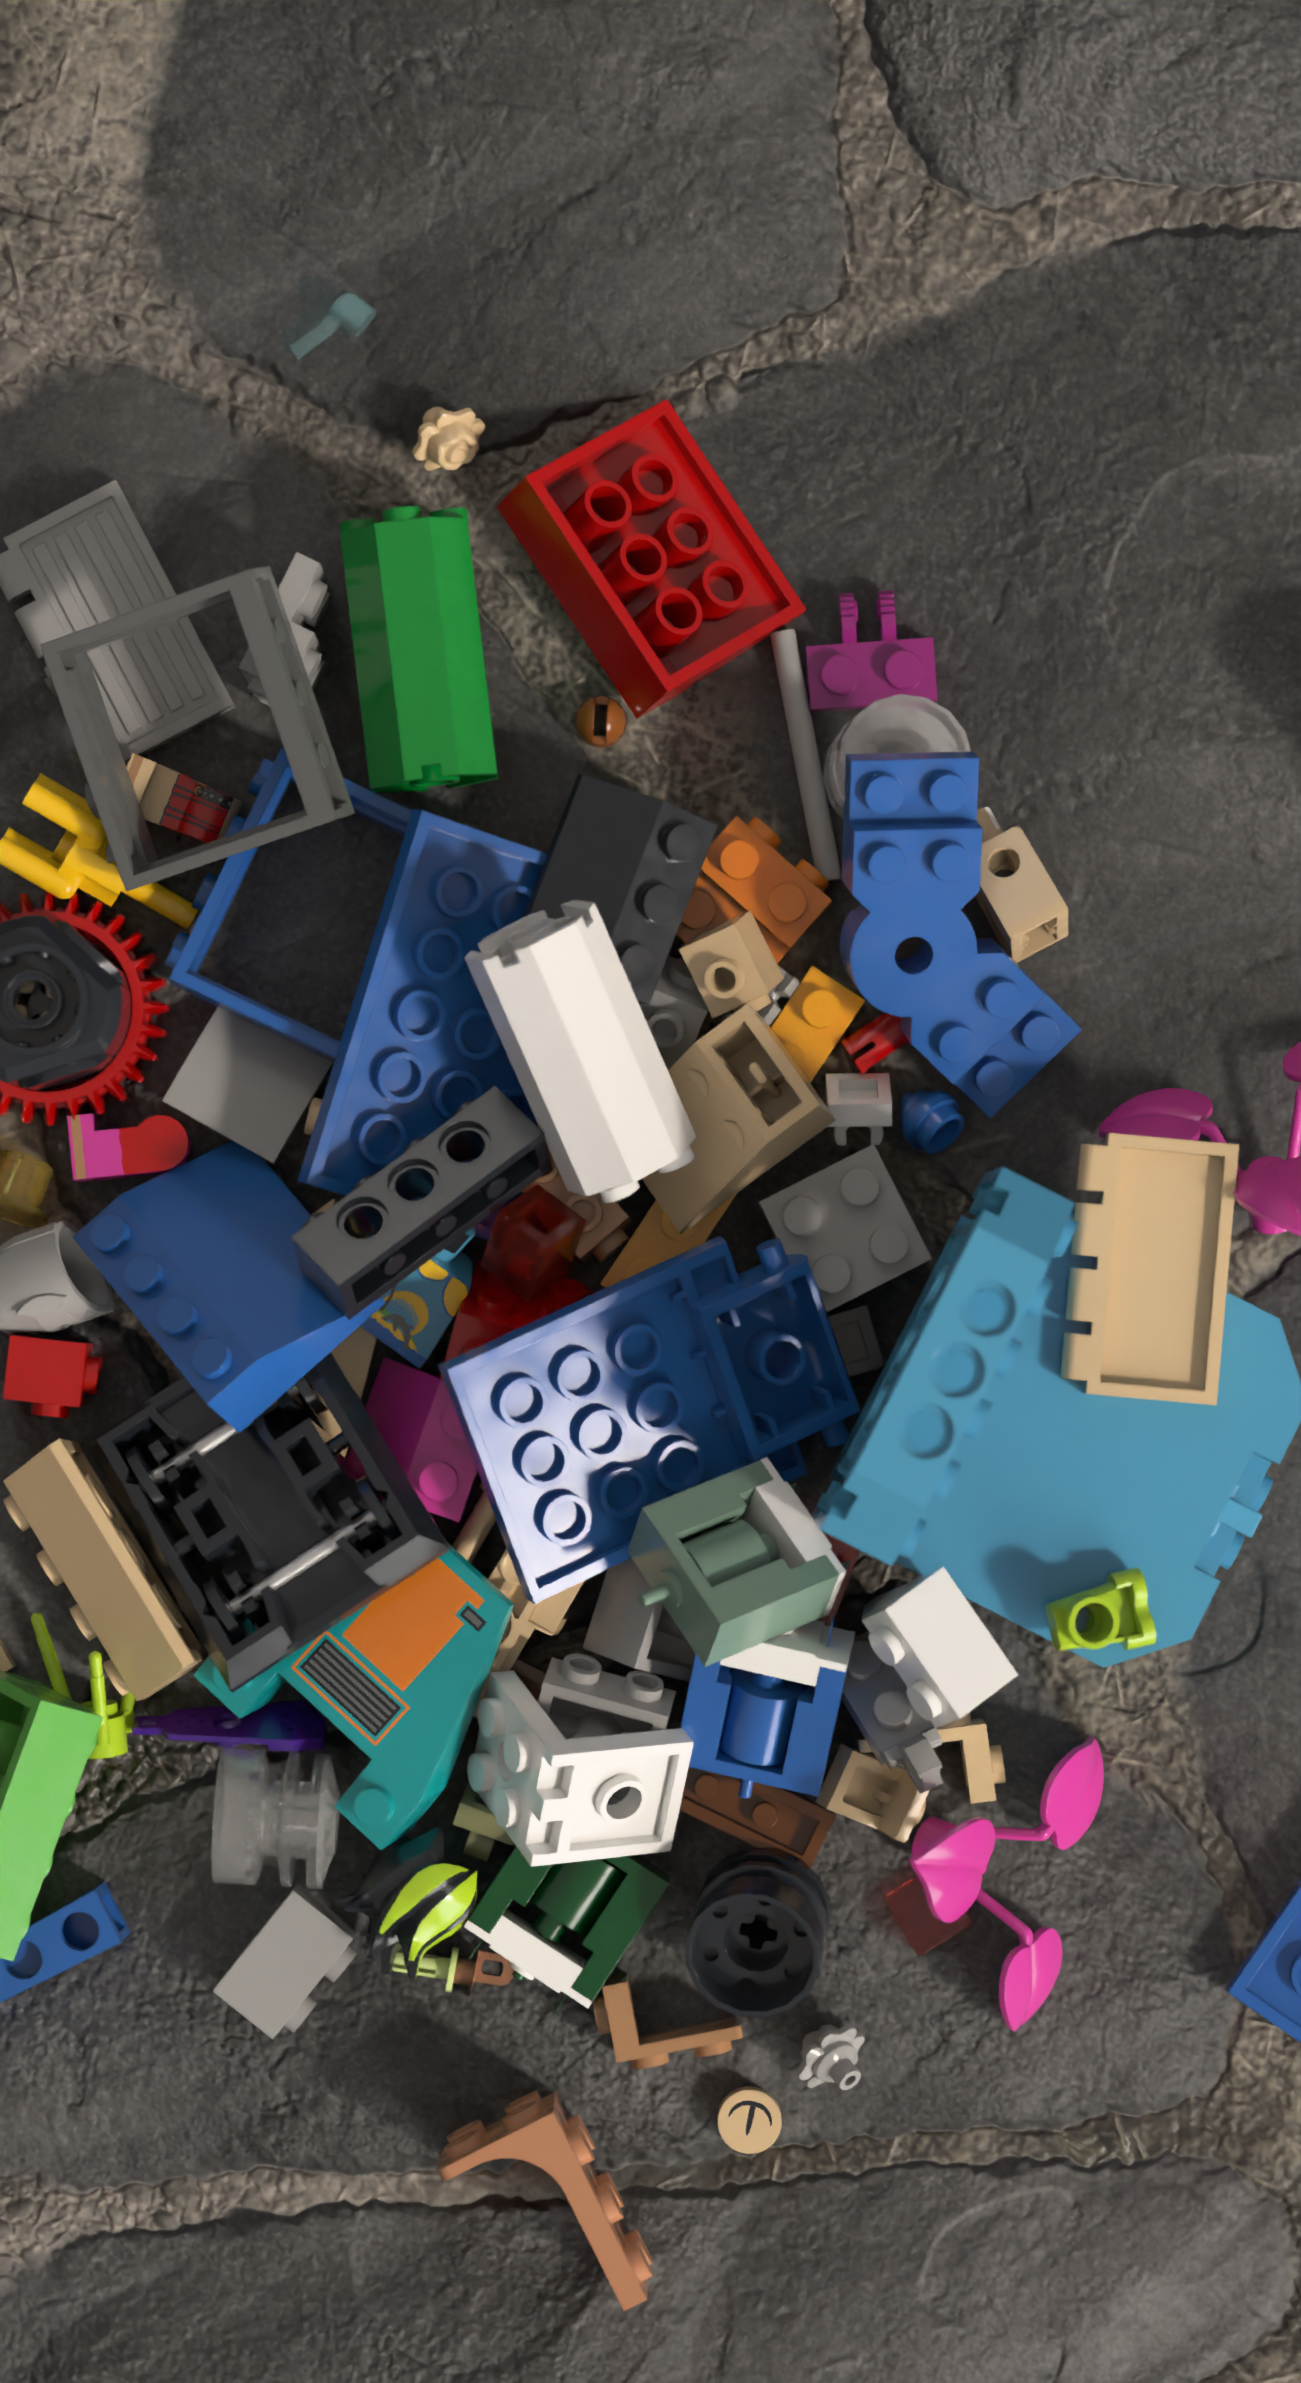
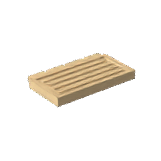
M1116 1133L1106 1134L1105 1146L1080 1144L1077 1190L1101 1192V1203L1075 1202L1074 1220L1078 1222V1225L1072 1236L1071 1255L1096 1257L1095 1270L1070 1268L1065 1320L1090 1322L1089 1335L1064 1333L1060 1378L1085 1380V1394L1217 1405L1239 1144Z

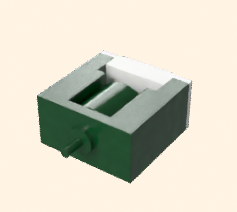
M514 1844L477 1900L474 1911L464 1924V1928L481 1938L468 1959H471L482 1940L490 1944L489 1948L510 1961L509 1966L514 1969L512 1975L520 1981H523L525 1977L533 1980L535 1977L554 1991L565 1993L555 2008L553 2015H555L567 1995L586 2008H589L668 1887L669 1875L639 1855L530 1866ZM512 1899L524 1907L531 1900L542 1909L533 1924L507 1908ZM568 1928L583 1935L582 1945L589 1949L585 1958L560 1943Z

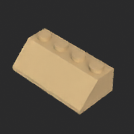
M65 1439L56 1440L3 1481L11 1495L3 1499L8 1512L21 1531L24 1532L29 1528H32L44 1548L36 1554L43 1570L55 1586L65 1582L77 1602L76 1605L69 1609L70 1613L88 1641L96 1637L99 1638L110 1657L109 1660L103 1663V1667L111 1682L122 1696L131 1691L136 1701L144 1700L198 1667L208 1658L196 1635L78 1442Z

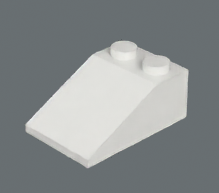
M944 1566L873 1598L864 1605L862 1622L870 1632L869 1642L872 1649L884 1663L895 1668L908 1687L906 1694L910 1704L921 1717L931 1720L935 1728L961 1719L1018 1676V1673Z

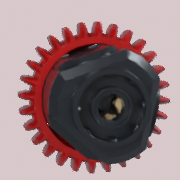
M47 891L44 892L42 908L35 909L34 903L26 893L19 895L20 912L13 914L4 903L0 902V1115H7L15 1103L21 1104L20 1121L25 1124L32 1122L37 1108L43 1109L45 1122L50 1127H56L59 1119V1109L66 1108L67 1114L73 1120H75V1115L83 1114L82 1105L89 1103L90 1107L98 1115L106 1114L105 1101L102 1096L109 1092L118 1100L126 1101L128 1096L120 1082L127 1077L143 1084L146 1078L135 1066L139 1058L157 1062L159 1056L151 1048L145 1046L148 1037L165 1038L167 1035V1031L155 1024H151L152 1015L169 1012V1005L156 1000L152 1001L151 997L152 992L166 987V980L159 977L147 978L145 973L146 970L158 962V958L152 953L137 957L134 952L143 943L145 937L142 933L135 932L123 939L119 934L123 931L127 919L121 914H117L107 925L102 923L105 904L100 901H95L87 914L80 913L82 908L81 897L77 893L67 899L65 909L58 908L56 896Z

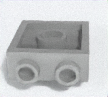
M296 552L278 591L312 690L314 691L322 676L326 662L321 660L322 647L315 633L306 629L305 626L308 624L314 628L317 627L329 605L332 594L327 592L328 580L321 564ZM248 647L239 665V669L249 683L247 689L253 693L252 697L269 706L255 662Z
M569 1654L564 1660L552 1657L542 1684L538 1703L565 1739L667 1730L676 1691L664 1688L662 1679L650 1672L632 1671L626 1677L601 1671V1664L593 1657L584 1654ZM631 1786L615 1791L609 1798L607 1805H613L623 1800L629 1793Z

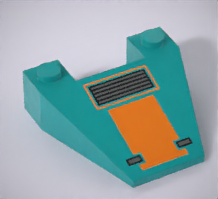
M450 1544L451 1550L235 1692L229 1690L210 1656L193 1675L239 1719L269 1704L288 1681L372 1759L371 1762L334 1807L380 1850L408 1834L446 1788L514 1607V1603ZM248 1618L246 1620L254 1633L256 1629Z

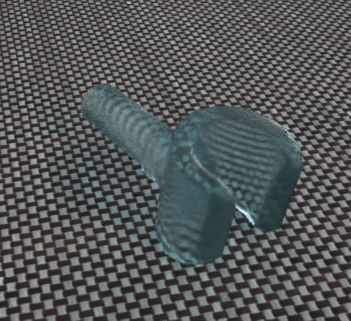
M343 294L334 302L328 312V316L321 320L322 322L292 344L290 349L300 359L330 335H333L340 326L354 337H357L376 316V310L356 294Z

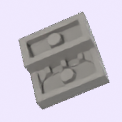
M218 1007L193 1046L162 1101L276 1164L306 1109L310 1108L313 1097H316L334 1062Z

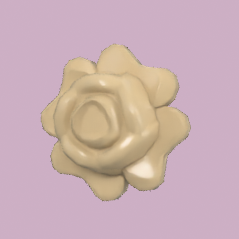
M433 407L423 416L424 424L418 429V442L414 446L412 454L416 460L422 461V465L427 471L440 467L445 470L454 471L461 465L470 463L479 450L478 439L485 430V424L480 418H475L476 415L471 408L452 412L442 407Z

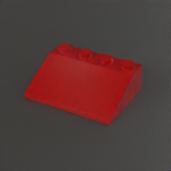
M668 399L525 476L497 506L504 520L636 719L694 686L807 610Z

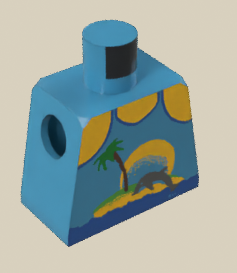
M471 1228L383 1294L381 1298L386 1303L360 1325L419 1369L427 1361L459 1309L462 1299H465L471 1287L473 1262L461 1250L476 1234L475 1228ZM370 1234V1235H369L368 1237H366V1238L372 1237V1236H374L375 1234Z

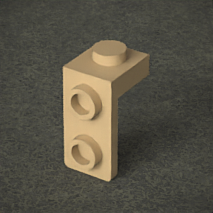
M969 1712L959 1720L938 1727L937 1731L942 1739V1743L960 1741L966 1793L970 1803L996 1801L994 1784L1006 1783L1001 1745L989 1746L985 1721L982 1718L971 1719ZM863 1734L856 1735L859 1752H873Z

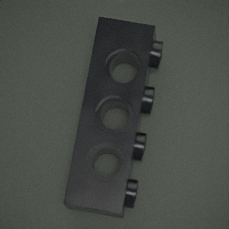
M496 1086L492 1087L478 1099L465 1102L457 1109L451 1119L428 1136L417 1138L411 1142L401 1156L378 1173L361 1179L354 1186L351 1193L325 1212H319L311 1216L302 1225L301 1229L291 1236L302 1273L350 1320L549 1171L551 1163L544 1133ZM468 1159H476V1160L471 1161V1162L461 1163V1162H463V1161H465V1160H468ZM419 1196H426L420 1200L410 1201ZM368 1234H375L374 1236L366 1239H359L362 1236Z

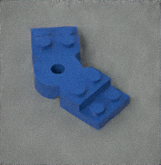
M974 751L846 754L842 881L861 904L856 910L852 909L848 914L841 931L840 953L845 970L864 998L877 1009L900 1017V1029L910 1043L953 1085L958 1086L989 1118H992L1082 1029L992 938L976 939L971 923L961 911L980 891L982 827L977 822L979 757ZM910 937L922 938L921 947L915 955L907 959L895 958L896 949L903 940Z

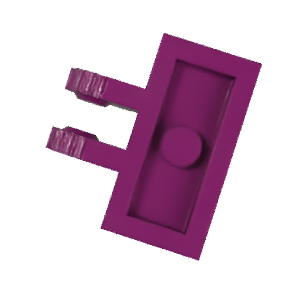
M893 590L878 591L876 617L880 623L881 641L857 643V602L854 600L853 593L839 594L841 644L806 646L805 648L810 712L937 703L933 637L896 640Z

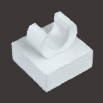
M861 1073L826 1074V1106L836 1119L828 1127H834L836 1143L838 1145H846V1131L849 1127H869L871 1145H879L883 1138V1126H892V1097L889 1073H864L863 1075Z

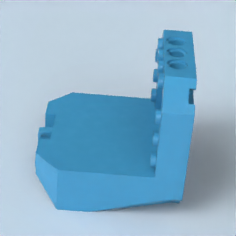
M1004 1167L986 1172L972 1196L974 1201L969 1209V1213L977 1217L971 1220L961 1215L952 1230L849 1434L850 1439L845 1442L830 1475L844 1482V1484L833 1480L826 1494L822 1493L812 1514L814 1523L819 1530L890 1566L896 1562L921 1576L944 1566L965 1598L1050 1641L1052 1640L1045 1611L1046 1604L1107 1584V1576L1110 1573L1138 1567L1146 1582L1148 1609L1156 1630L1155 1644L1124 1650L1121 1643H1113L1100 1649L1077 1648L1069 1649V1651L1105 1668L1191 1640L1221 1582L1214 1578L1219 1566L1226 1570L1232 1566L1242 1547L1245 1536L1250 1538L1253 1536L1262 1518V1514L1258 1513L1267 1498L1274 1481L1273 1478L1265 1474L1271 1463H1281L1301 1423V1381L1281 1320L1226 1292L1217 1405L1085 1394V1380L1060 1378L1064 1333L1089 1335L1090 1322L1065 1320L1070 1268L1095 1270L1096 1257L1071 1255L1072 1236L1078 1225V1222L1074 1220V1214L1071 1213L1075 1203ZM1084 1607L1079 1610L1075 1619L1077 1631L1085 1628L1089 1620L1088 1613Z

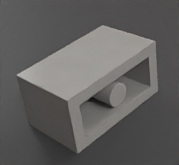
M297 1883L219 1980L213 1992L272 2040L283 2026L294 2033L316 2006L317 2002L308 1995L322 1977L325 1976L334 1983L356 1956L357 1952L349 1944L354 1939L357 1930Z

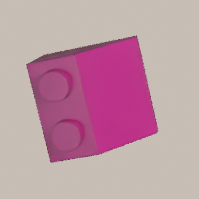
M383 1357L366 1405V1410L428 1512L459 1522L465 1511L478 1470L445 1381L440 1379L438 1375ZM351 1447L346 1462L356 1480L367 1474Z

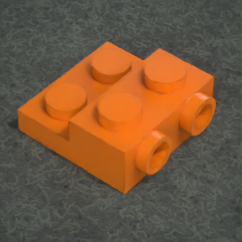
M736 816L709 847L676 937L686 944L695 935L751 910L778 964L830 906L832 900L823 892L831 883L803 858L794 867L779 854L776 849L783 842L782 839L760 819L754 816L746 824Z

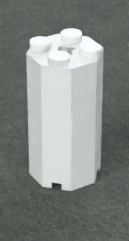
M573 900L560 905L565 917L555 920L552 918L548 919L545 910L529 914L484 937L478 943L481 953L470 951L464 958L540 1130L544 1133L545 1141L567 1191L582 1196L600 1193L603 1202L611 1203L637 1191L640 1187L638 1180L657 1170L659 1173L671 1172L690 1163L695 1158L690 1144L696 1138V1134L594 902Z

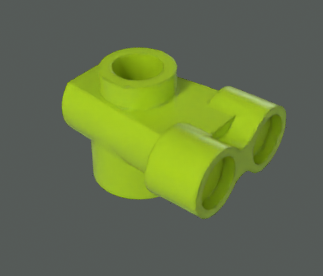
M1135 1567L1110 1573L1107 1576V1584L1046 1604L1045 1611L1054 1648L1057 1651L1077 1648L1100 1649L1108 1644L1121 1643L1124 1650H1130L1155 1644L1156 1630L1148 1609L1147 1587L1141 1570ZM1084 1607L1088 1613L1089 1620L1085 1628L1077 1631L1075 1619L1079 1610Z

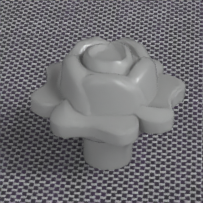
M831 2024L822 2025L818 2031L805 2035L800 2052L803 2061L796 2070V2075L800 2080H804V2083L809 2088H814L824 2082H835L842 2090L851 2089L861 2078V2073L855 2064L858 2061V2051L865 2038L860 2032H857L852 2024L845 2025L840 2029Z

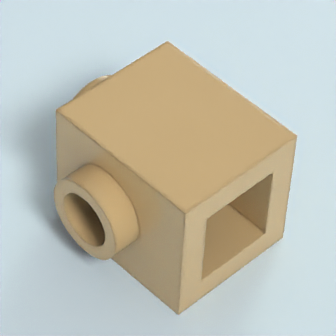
M751 910L695 935L679 949L712 1018L731 1010L735 1013L747 1003L755 1011L762 1009L772 1002L768 993L784 980Z

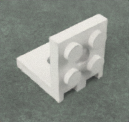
M514 1670L490 1672L485 1699H482L478 1706L479 1732L475 1753L471 1754L468 1759V1780L471 1788L480 1795L493 1813L497 1824L504 1828L530 1866L671 1851L694 1743L683 1728L565 1739ZM631 1786L629 1793L623 1800L613 1805H607L609 1798L615 1791Z

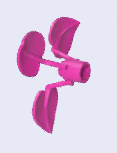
M1300 1042L1287 1052L1282 1063L1286 1078L1300 1083L1295 1094L1286 1161L1276 1156L1261 1157L1251 1162L1248 1169L1243 1172L1239 1164L1237 1165L1236 1188L1234 1191L1235 1200L1248 1210L1252 1229L1263 1234H1278L1289 1231L1301 1236V1156H1299L1301 1146ZM1181 1088L1157 1089L1131 1098L1116 1108L1102 1122L1098 1131L1099 1138H1106L1107 1133L1197 1141L1200 1134L1209 1137L1212 1142L1226 1143L1217 1125L1212 1121L1206 1120L1213 1112L1210 1098L1199 1092Z
M1087 1735L1086 1742L1070 1750L1050 1773L1044 1785L1040 1803V1816L1043 1823L1038 1827H993L989 1820L982 1817H974L960 1825H955L932 1816L921 1824L913 1841L912 1858L909 1859V1863L922 1883L928 1906L936 1919L952 1923L959 1919L976 1900L1016 1932L1019 1946L1011 1950L1005 1958L999 1980V2003L1006 2027L1014 2032L1034 2015L1050 1994L1062 1964V1942L1057 1931L1048 1926L1041 1927L1033 1935L1032 1930L980 1888L982 1874L987 1870V1865L994 1849L995 1839L1045 1841L1051 1836L1054 1847L1066 1850L1075 1844L1088 1830L1098 1811L1104 1784L1101 1750L1095 1737Z

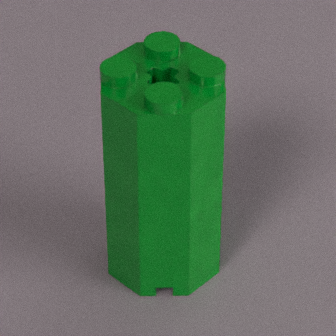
M403 506L383 510V522L377 523V519L374 518L354 519L339 523L370 789L377 794L414 793L428 791V787L446 785V789L499 779L467 508L435 510L429 513V517L421 518L420 507Z

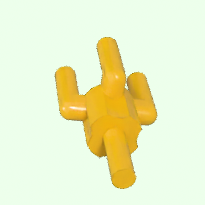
M40 773L22 804L65 828L66 832L53 853L9 827L4 837L0 840V865L59 899L72 897L79 888L112 907L120 892H123L183 928L188 929L199 911L192 907L193 903L156 882L126 891L116 863H108L106 845L109 842L101 819L93 815L85 798Z

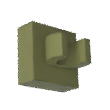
M468 1780L452 1825L470 1831L463 1853L487 1862L494 1840L512 1846L514 1842L504 1828L497 1824L493 1813L480 1795L471 1788Z

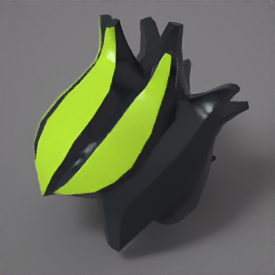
M439 1826L413 1840L403 1836L380 1850L371 1863L367 1874L362 1876L364 1879L362 1885L354 1893L335 1899V1904L342 1906L346 1911L360 1912L370 1917L368 1931L363 1942L364 1946H369L366 1957L375 1959L380 1954L381 1970L385 1975L391 1974L395 1955L402 1948L404 1965L407 1968L409 1978L416 1979L421 1959L426 1951L459 1930L467 1922L475 1909L478 1897L477 1870H468L443 1860L444 1832Z

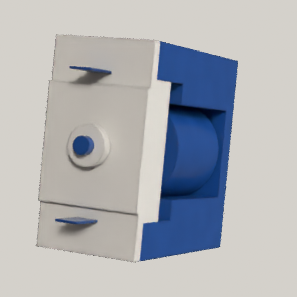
M833 1615L831 1626L824 1625L825 1622L815 1620L704 1667L695 1654L681 1728L685 1730L694 1742L688 1767L741 1779L738 1796L745 1799L751 1797L753 1782L819 1797L856 1632L833 1627L835 1615Z

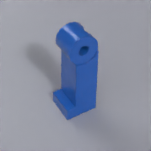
M106 1881L30 1923L26 1935L19 1944L14 1961L0 1958V2002L121 1943L131 1933Z

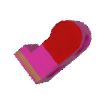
M93 1113L75 1115V1120L71 1116H67L73 1180L78 1183L164 1174L185 1164L191 1154L192 1142L188 1131L179 1121L170 1116L155 1115L146 1118L137 1127L108 1130L98 1129V1119Z

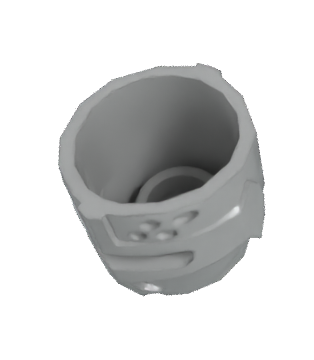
M64 1220L53 1222L16 1235L0 1245V1331L7 1335L54 1333L66 1329L70 1325H76L115 1310V1302L109 1282L72 1238L79 1232L73 1224Z

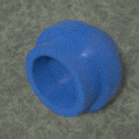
M920 1090L915 1093L907 1092L902 1095V1111L900 1115L904 1139L914 1149H924L928 1154H936L949 1147L956 1140L964 1127L965 1120L959 1113L958 1102L951 1095L942 1090L931 1092Z

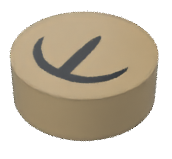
M753 2086L740 2087L730 2092L720 2104L717 2115L718 2129L722 2139L735 2151L745 2154L759 2153L769 2148L778 2138L782 2125L780 2108L774 2097L767 2091Z

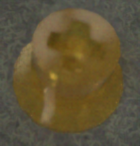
M1 1150L0 1218L32 1228L47 1225L48 1216L40 1210V1206L54 1170L48 1164L30 1155L14 1150Z

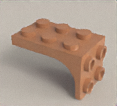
M538 2091L528 2093L503 2108L506 2115L501 2120L485 2128L481 2120H476L460 2127L446 2137L449 2144L441 2151L437 2167L443 2181L449 2180L481 2163L501 2158L527 2161L549 2173L565 2193L623 2311L647 2300V2279L653 2276L650 2268L653 2261L637 2229L626 2233L620 2221L624 2218L621 2210L624 2207V2203L619 2191L607 2171L597 2175L591 2161L595 2160L592 2153L595 2145L589 2131L579 2114L568 2118L556 2092L544 2098H541Z

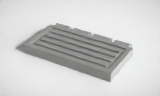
M116 479L3 538L9 550L0 554V587L9 603L32 593L35 601L21 607L14 614L38 659L44 657L40 644L177 595ZM188 616L86 652L125 765L128 764L132 753L143 756L235 708L226 687ZM46 666L44 668V671L47 677H50L48 668Z

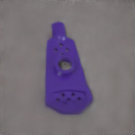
M305 1700L270 1702L241 1719L226 1706L176 1709L165 1716H136L132 1727L133 1735H164L168 1740L212 1742L221 1747H234L243 1743L267 1744L268 1750L274 1751L324 1750L328 1736L327 1722Z

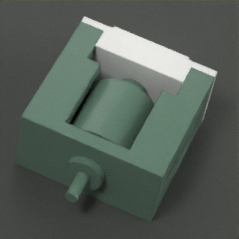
M767 1457L643 1507L627 1550L652 1588L638 1595L639 1603L645 1607L660 1600L704 1667L829 1615L850 1564V1560L840 1563L830 1549L832 1545L816 1526L814 1519L794 1492L797 1483L789 1485L787 1481L784 1482Z

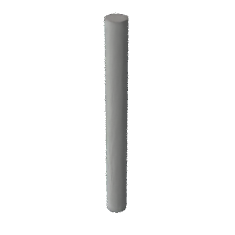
M795 629L773 632L770 634L814 868L829 882L841 880L842 874Z

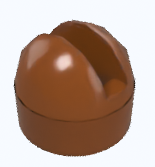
M594 696L587 699L579 707L575 718L576 730L579 737L587 745L594 748H608L616 744L624 735L626 715L622 706L613 698ZM595 705L608 706L605 719L606 736H593Z

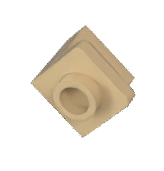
M841 1743L820 1790L819 1797L816 1799V1803L830 1811L878 1829L889 1837L905 1843L913 1827L919 1823L924 1814L926 1797L929 1790L920 1794L905 1769L898 1766L890 1769L886 1763L881 1765L876 1757L860 1753L859 1750Z

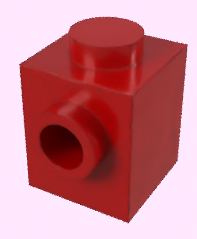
M10 1335L3 1399L32 1402L31 1414L69 1418L70 1406H87L88 1394L98 1395L102 1374V1357L92 1356L93 1343Z

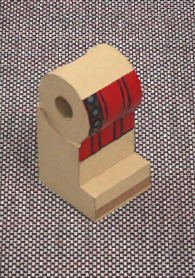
M132 753L126 767L145 821L206 844L225 837L234 817L238 816L243 804L238 799L207 787V785L135 753Z

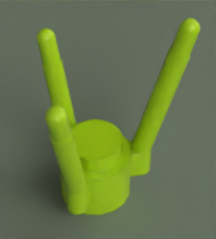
M35 1612L30 1617L53 1690L72 1699L44 1618L41 1613ZM92 1651L89 1654L91 1701L80 1704L103 1716L97 1732L96 1747L88 1759L111 1758L128 1752L127 1733L132 1732L135 1721V1698L131 1691L124 1696L121 1695L119 1710L116 1700L106 1699L102 1656L98 1651Z

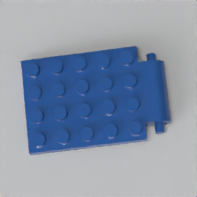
M718 1236L439 1365L527 1600L536 1604L630 1559L631 1556L627 1550L641 1509L645 1506L766 1457L783 1481L789 1483L808 1473L797 1441L818 1431H821L826 1447L839 1446L850 1439L844 1419L860 1412V1406L806 1255H786L781 1240L771 1239L756 1247L762 1264L737 1274L728 1245L722 1237Z

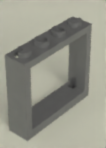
M270 566L239 572L40 644L50 677L44 678V681L50 692L58 696L66 719L63 723V734L66 744L72 754L79 757L87 779L84 786L87 804L93 815L101 819L109 842L106 845L108 863H116L126 891L355 813ZM233 600L305 810L159 860L86 652Z

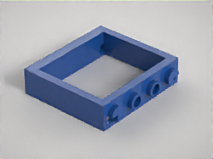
M280 749L274 762L263 759L248 789V793L257 797L247 819L236 815L225 837L272 821L290 782L296 784L285 749ZM343 778L356 814L405 836L412 810ZM259 846L229 856L219 876L217 877L208 872L197 892L192 907L201 911V914L191 934L180 930L172 944V949L164 965L173 969L169 977L171 985L334 1062L340 1041L198 974Z

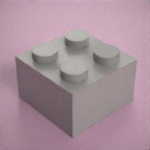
M874 1144L757 1203L774 1238L781 1240L786 1255L804 1254L808 1257L826 1312L932 1259Z

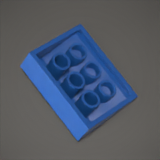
M233 1140L120 1194L72 1237L205 1403L239 1433L386 1303L379 1297L348 1320L302 1273L291 1236L297 1233L312 1215L263 1157Z

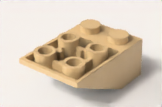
M748 1003L697 1040L668 1070L696 1134V1138L690 1144L695 1158L677 1170L667 1173H659L657 1170L645 1176L642 1180L675 1228L682 1234L836 1121L768 1023Z

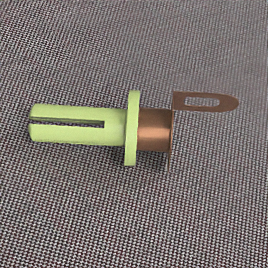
M453 1947L451 1958L424 1954L417 1974L419 1976L447 1980L445 1992H452L453 1983L472 1986V1988L474 1982L498 1986L506 1985L512 1980L514 1969L509 1966L510 1961L500 1954L479 1951L478 1948L475 1961L458 1958L459 1948ZM400 1949L395 1955L392 1970L407 1973V1968L404 1965L403 1951ZM484 1960L502 1962L503 1972L501 1976L483 1974L482 1964Z

